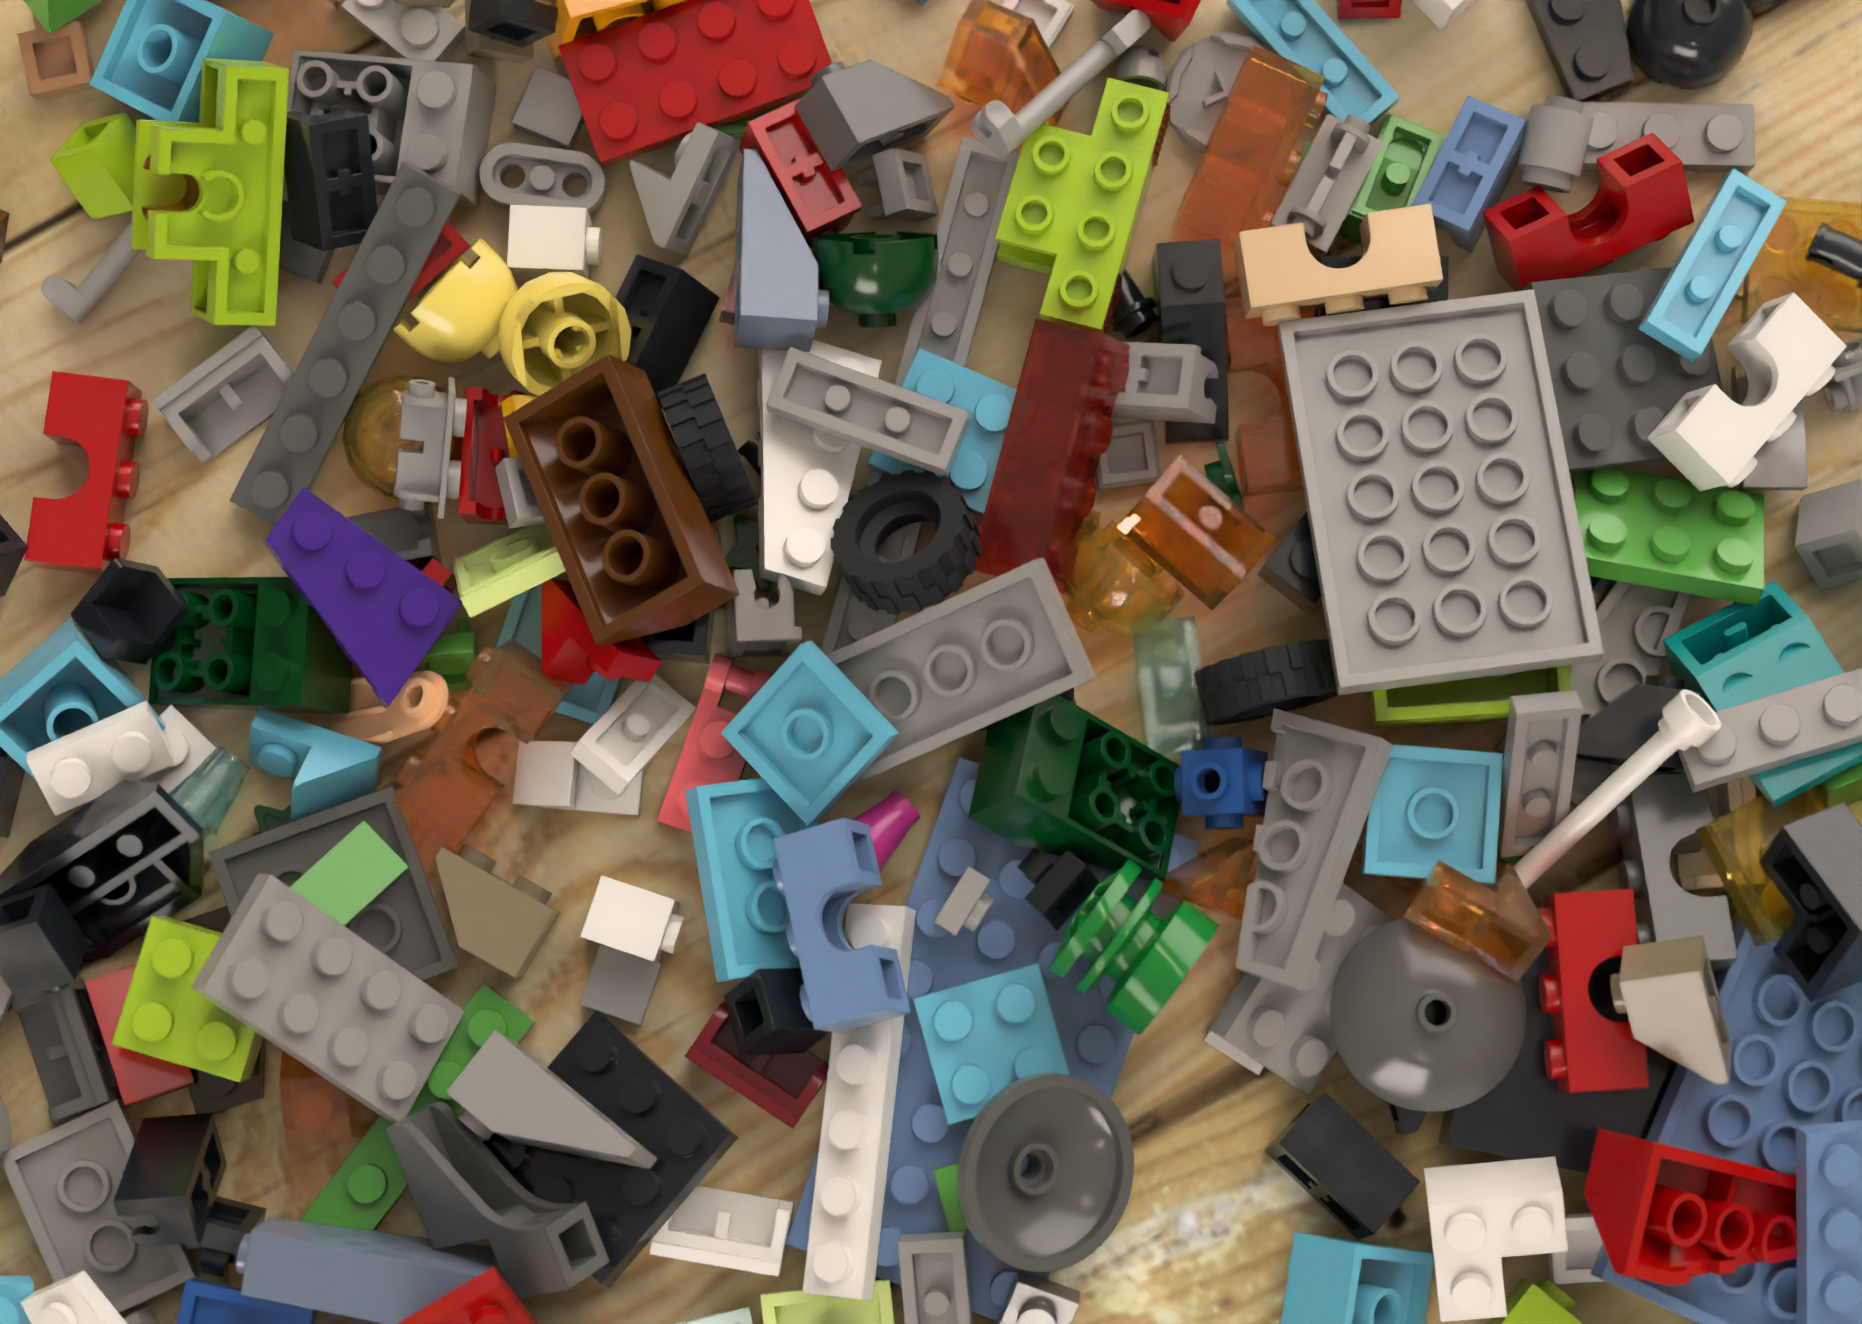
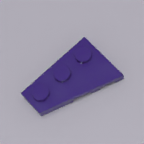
M303 487L263 542L309 606H313L335 636L337 644L348 659L352 660L373 688V693L385 709L391 704L462 605V601L305 487Z

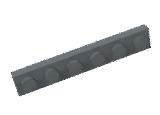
M408 162L401 164L229 500L230 502L276 525L303 487L310 490L463 192Z

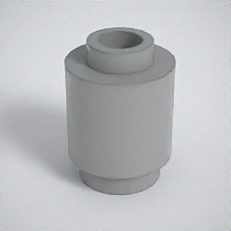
M1549 95L1546 97L1545 105L1531 106L1517 164L1523 168L1520 183L1531 187L1540 185L1543 190L1570 193L1573 179L1580 178L1594 118L1582 113L1584 103L1570 98Z

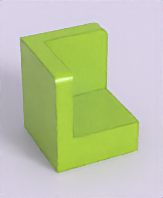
M126 112L82 122L49 159L91 218L98 219L133 211L135 125Z

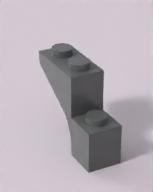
M444 1102L427 1104L386 1128L433 1249L489 1239L503 1277L518 1299L569 1290L610 1262L586 1201L571 1204L554 1203L541 1199L527 1191L476 1134L457 1118L458 1114L448 1104Z

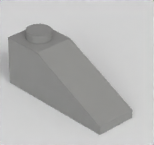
M496 1030L446 1092L463 1107L457 1118L487 1141L493 1133H496L517 1144L650 1169L658 1159L522 1046Z

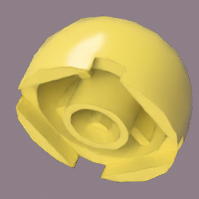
M478 238L471 246V249L478 257L470 263L461 255L413 305L415 309L410 314L417 321L411 326L401 318L393 328V331L408 345L428 359L444 364L463 363L480 351L490 359L500 350L498 346L499 321L510 297L518 290L510 268L482 238Z
M572 272L547 273L526 282L510 297L499 321L498 346L505 366L528 392L537 396L544 394L608 354L626 362L629 356L631 327L625 308L601 284Z

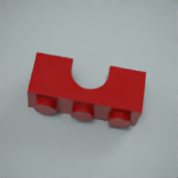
M1650 133L1596 158L1600 174L1599 188L1592 201L1578 212L1567 215L1540 185L1484 210L1482 213L1497 271L1515 291H1520V288L1531 282L1575 278L1594 268L1606 266L1614 259L1650 242L1662 240L1670 233L1695 222L1682 161L1654 133Z
M52 371L43 434L58 444L83 447L89 460V473L81 489L69 497L62 499L33 497L27 537L28 549L24 560L39 568L101 575L114 559L126 560L130 545V528L128 524H123L126 500H133L135 498L139 484V465L137 462L132 461L136 437L144 436L148 422L147 400L141 399L142 391L129 380Z
M1633 889L1542 895L1543 908H1536L1534 912V931L1537 946L1539 948H1547L1549 974L1540 975L1539 995L1543 1013H1552L1554 1039L1546 1040L1544 1045V1060L1548 1079H1557L1558 1091L1568 1093L1649 1088L1646 1045L1634 1038L1630 1021L1614 1022L1600 1015L1593 1007L1588 993L1591 974L1602 961L1611 957L1622 956L1623 946L1637 945Z

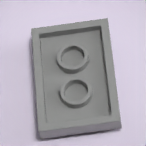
M1342 882L1302 992L1245 973L1210 1031L1296 1089L1310 1095L1337 1051L1331 1030L1330 1002L1339 969L1352 949L1364 937L1394 920Z
M122 1099L109 1102L8 1149V1153L2 1152L0 1159L53 1283L84 1270L119 1314L184 1284L187 1279H194L200 1276L185 1243L147 1246L132 1241L131 1238L135 1228L143 1225L148 1227L158 1226L159 1222L156 1218L150 1215H140L138 1217L118 1216L113 1200L138 1134Z

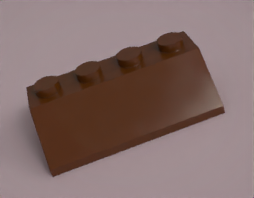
M608 354L503 418L596 645L606 646L685 626L740 594L644 370Z

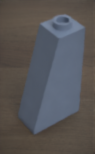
M269 1217L253 1228L251 1234L246 1233L243 1236L236 1259L237 1273L244 1274L240 1295L383 1324H397L493 1266L504 1279L491 1246L464 1243L433 1249L429 1238Z

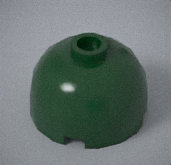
M897 231V235H875L876 232H852L820 235L817 238H813V256L818 263L819 289L829 291V304L836 310L858 315L859 327L879 328L896 326V314L917 309L929 297L936 282L938 268L937 234Z

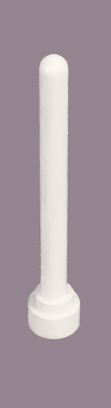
M1684 689L1662 709L1664 717L1658 722L1660 730L1484 894L1483 903L1486 909L1493 913H1499L1501 905H1511L1678 749L1686 751L1691 746L1701 747L1721 728L1720 720L1710 705L1690 690Z

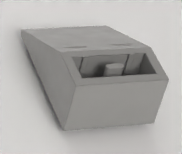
M294 49L288 84L287 112L297 111L307 115H323V107H338L354 113H366L368 116L376 194L386 195L401 164L408 162L463 192L457 206H479L482 186L479 173L482 160L487 153L496 85L474 64Z

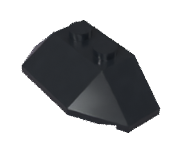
M123 780L31 841L1 873L0 899L51 883L89 941L83 958L108 957L146 933L152 916L171 917L202 897L204 891L203 828L159 784Z

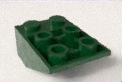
M289 577L167 578L187 603L189 610L152 657L149 704L258 711L262 707L274 712L348 714L352 660L348 659L337 644L335 636L313 606H309Z
M1056 695L988 725L968 818L1018 846L1030 849L1035 847L1038 851L1062 856L1069 850L1082 862L1116 871L1130 859L1142 868L1138 876L1152 880L1156 878L1162 881L1167 876L1180 806L1174 789L1175 772L1180 765L1064 697Z

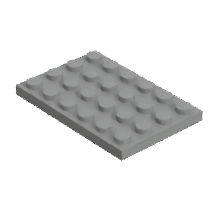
M1534 289L1279 322L1277 334L1337 694L1344 695L1600 662L1604 655Z

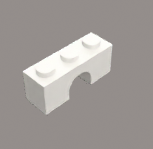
M1794 292L1764 302L1725 347L1741 363L1748 378V391L1742 405L1732 401L1716 384L1687 392L1647 439L1699 491L1724 485L1732 488L1742 482L1754 470L1758 463L1754 455L1766 441L1771 442L1777 439L1793 424L1797 415L1792 410L1805 395L1811 396L1819 391L1833 377L1835 368L1831 364L1847 346Z

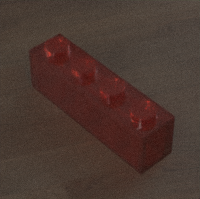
M1035 319L980 526L981 537H979V541L982 544L981 556H977L975 561L977 566L974 571L998 577L1035 559L1044 557L1058 591L1064 595L1067 582L1073 577L1078 567L1080 552L1077 544L1084 518L1090 514L1095 503L1096 485L1094 480L1100 457L1106 452L1112 439L1113 425L1111 416L1117 393L1123 389L1129 375V359L1127 357L1129 345L1102 332Z

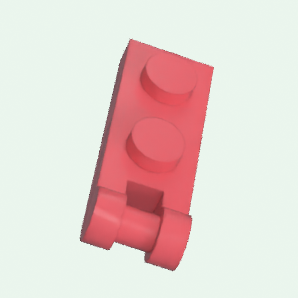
M718 653L714 655L657 819L659 823L692 834L685 790L696 786L741 781L747 761L721 734L738 713L720 708V704L725 690L746 696V705L774 674L773 672L758 667L754 673L733 666V658Z

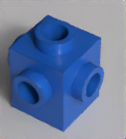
M1241 737L1203 738V750L1181 751V766L1175 772L1174 789L1177 801L1182 805L1183 816L1205 818V829L1209 830L1243 829L1244 817H1264L1268 790L1262 787L1265 763L1268 761V753L1242 748Z

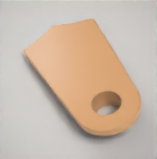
M413 672L391 704L385 709L373 693V688L365 677L351 678L348 714L331 713L327 717V721L330 723L332 731L378 746L434 725L446 709L448 686L445 679L435 672ZM423 690L422 700L416 706L417 697Z

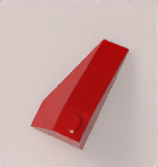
M1598 1128L1584 1196L1614 1273L1675 1286L1689 1283L1690 1277L1707 1273L1724 1275L1736 1272V1267L1756 1262L1773 1264L1797 1258L1796 1176Z

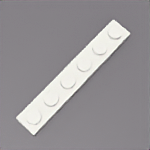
M849 903L846 910L844 927L846 941L853 949L868 945L897 949L907 993L916 910L907 906ZM904 1015L842 1033L832 1032L802 1293L873 1301Z

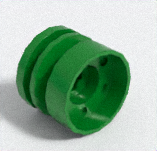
M1128 859L1118 871L1103 882H1099L1062 932L1063 936L1056 957L1048 969L1060 978H1063L1079 956L1090 963V966L1077 983L1075 989L1084 994L1103 976L1107 975L1116 983L1106 1001L1104 1010L1140 1035L1160 1012L1194 966L1216 933L1219 924L1186 900L1177 904L1162 919L1151 911L1161 894L1163 883L1155 878L1136 901L1126 892L1142 868Z

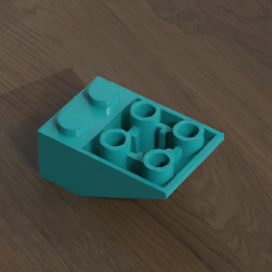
M1776 581L1764 586V591L1757 606L1734 602L1663 639L1671 676L1685 680L1684 689L1703 693L1702 699L1710 705L1714 712L1845 673L1810 618ZM1862 742L1748 777L1771 804L1776 807L1861 762Z

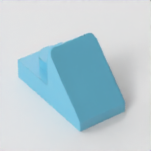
M262 707L258 710L250 726L249 764L261 767L267 773L277 777H291L295 779L292 786L291 820L296 821L374 793L379 785L382 747Z

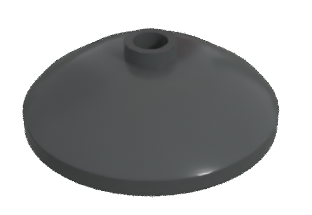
M1418 915L1394 920L1377 928L1352 949L1339 969L1334 982L1330 1002V1023L1334 1042L1341 1059L1354 1078L1364 1088L1380 1099L1398 1107L1423 1112H1438L1459 1108L1472 1103L1486 1095L1502 1081L1512 1068L1522 1047L1526 1032L1527 1006L1522 982L1516 968L1507 954L1492 938L1483 931L1461 920L1438 915ZM1432 1000L1442 1002L1447 1011L1444 1022L1438 1026L1430 1024L1425 1017V1008Z
M1060 1073L1034 1074L1021 1078L1000 1090L982 1108L972 1123L959 1159L958 1196L964 1219L974 1238L990 1255L999 1261L1026 1271L1051 1272L1070 1267L1084 1260L1096 1251L1111 1235L1127 1206L1134 1177V1151L1129 1129L1124 1117L1110 1097L1095 1085L1074 1076ZM1027 1155V1168L1022 1174H1020L1021 1162L1023 1158Z

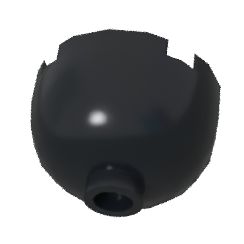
M1631 0L1625 22L1631 60L1649 79L1660 84L1665 81L1671 85L1683 86L1681 89L1696 90L1717 83L1739 63L1750 42L1753 33L1754 11L1751 1Z

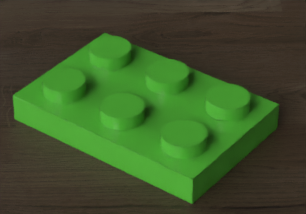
M1618 468L1572 473L1571 483L1589 576L1754 606L1758 605L1764 591L1763 494L1724 487L1699 491L1690 481Z

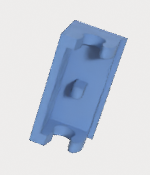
M1467 97L1412 206L1431 203L1435 228L1440 227L1451 233L1456 246L1473 252L1486 227L1482 212L1497 205L1518 164L1526 130V120L1473 97Z

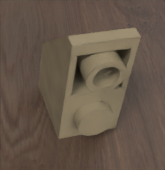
M464 843L458 853L441 846L435 860L458 946L508 975L523 979L560 914V911L547 905L553 893L521 875H518L513 885L491 873L497 863L495 860Z

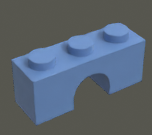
M843 817L774 838L777 858L773 861V875L779 890L786 897L791 920L788 921L786 926L787 940L793 954L799 958L804 984L800 988V1000L804 1013L813 1022L814 1030L842 1033L911 1013L897 949L876 945L853 949L846 941L843 933V915L848 904L861 893L883 887L869 824Z

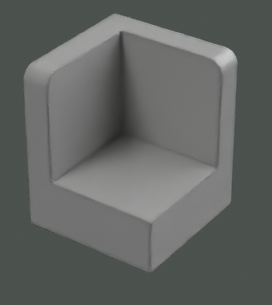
M1861 479L1809 493L1800 499L1794 547L1821 591L1862 580Z

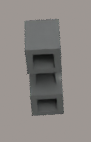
M1685 772L1650 775L1608 814L1611 835L1614 838L1620 837L1624 860L1620 861L1618 867L1619 889H1633L1637 944L1703 935L1712 972L1715 975L1729 968L1738 959L1727 895L1702 897L1688 893L1676 883L1669 865L1670 856L1699 853L1715 834L1708 788L1692 792Z

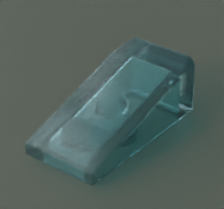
M1195 616L1132 622L1131 627L1145 745L1161 755L1179 754L1181 751L1203 750V738H1210L1211 731L1210 725L1205 723L1194 677L1195 672L1202 669Z

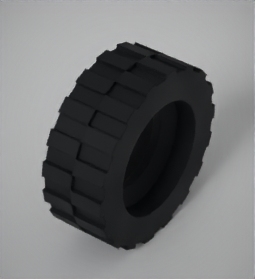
M703 373L659 391L660 402L710 523L757 505V499L706 374Z
M914 470L902 471L901 474L893 476L889 474L879 478L880 481L870 486L866 485L859 490V494L852 501L849 500L842 508L843 513L839 519L836 518L833 525L834 537L830 538L831 549L835 554L833 558L860 602L864 600L868 608L877 612L879 609L885 610L888 614L894 615L910 611L911 614L923 611L922 608L932 604L935 606L945 601L944 598L953 591L956 593L964 585L963 581L966 577L974 572L977 566L975 561L977 556H981L982 544L979 541V537H981L979 526L959 488L956 489L953 482L945 476L940 478L934 472L924 470L921 473L914 472ZM917 522H931L935 526L936 534L934 538L915 555L904 560L888 563L882 562L878 558L877 549L898 529Z
M1328 639L1297 641L1240 654L1207 665L1203 669L1197 670L1194 674L1205 723L1210 726L1272 716L1274 708L1288 712L1338 696Z

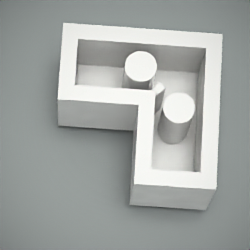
M1555 1156L1424 1168L1441 1322L1506 1317L1507 1310L1501 1257L1568 1252L1563 1193Z

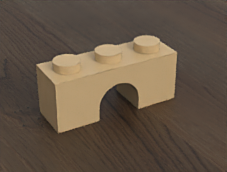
M1431 203L1367 213L1359 225L1362 241L1361 260L1346 268L1327 267L1319 263L1312 256L1307 247L1303 222L1240 231L1233 245L1245 319L1262 317L1264 326L1278 325L1281 321L1301 319L1300 311L1325 307L1326 316L1363 311L1365 309V301L1389 298L1390 307L1414 305L1427 301V292L1435 291L1443 281Z

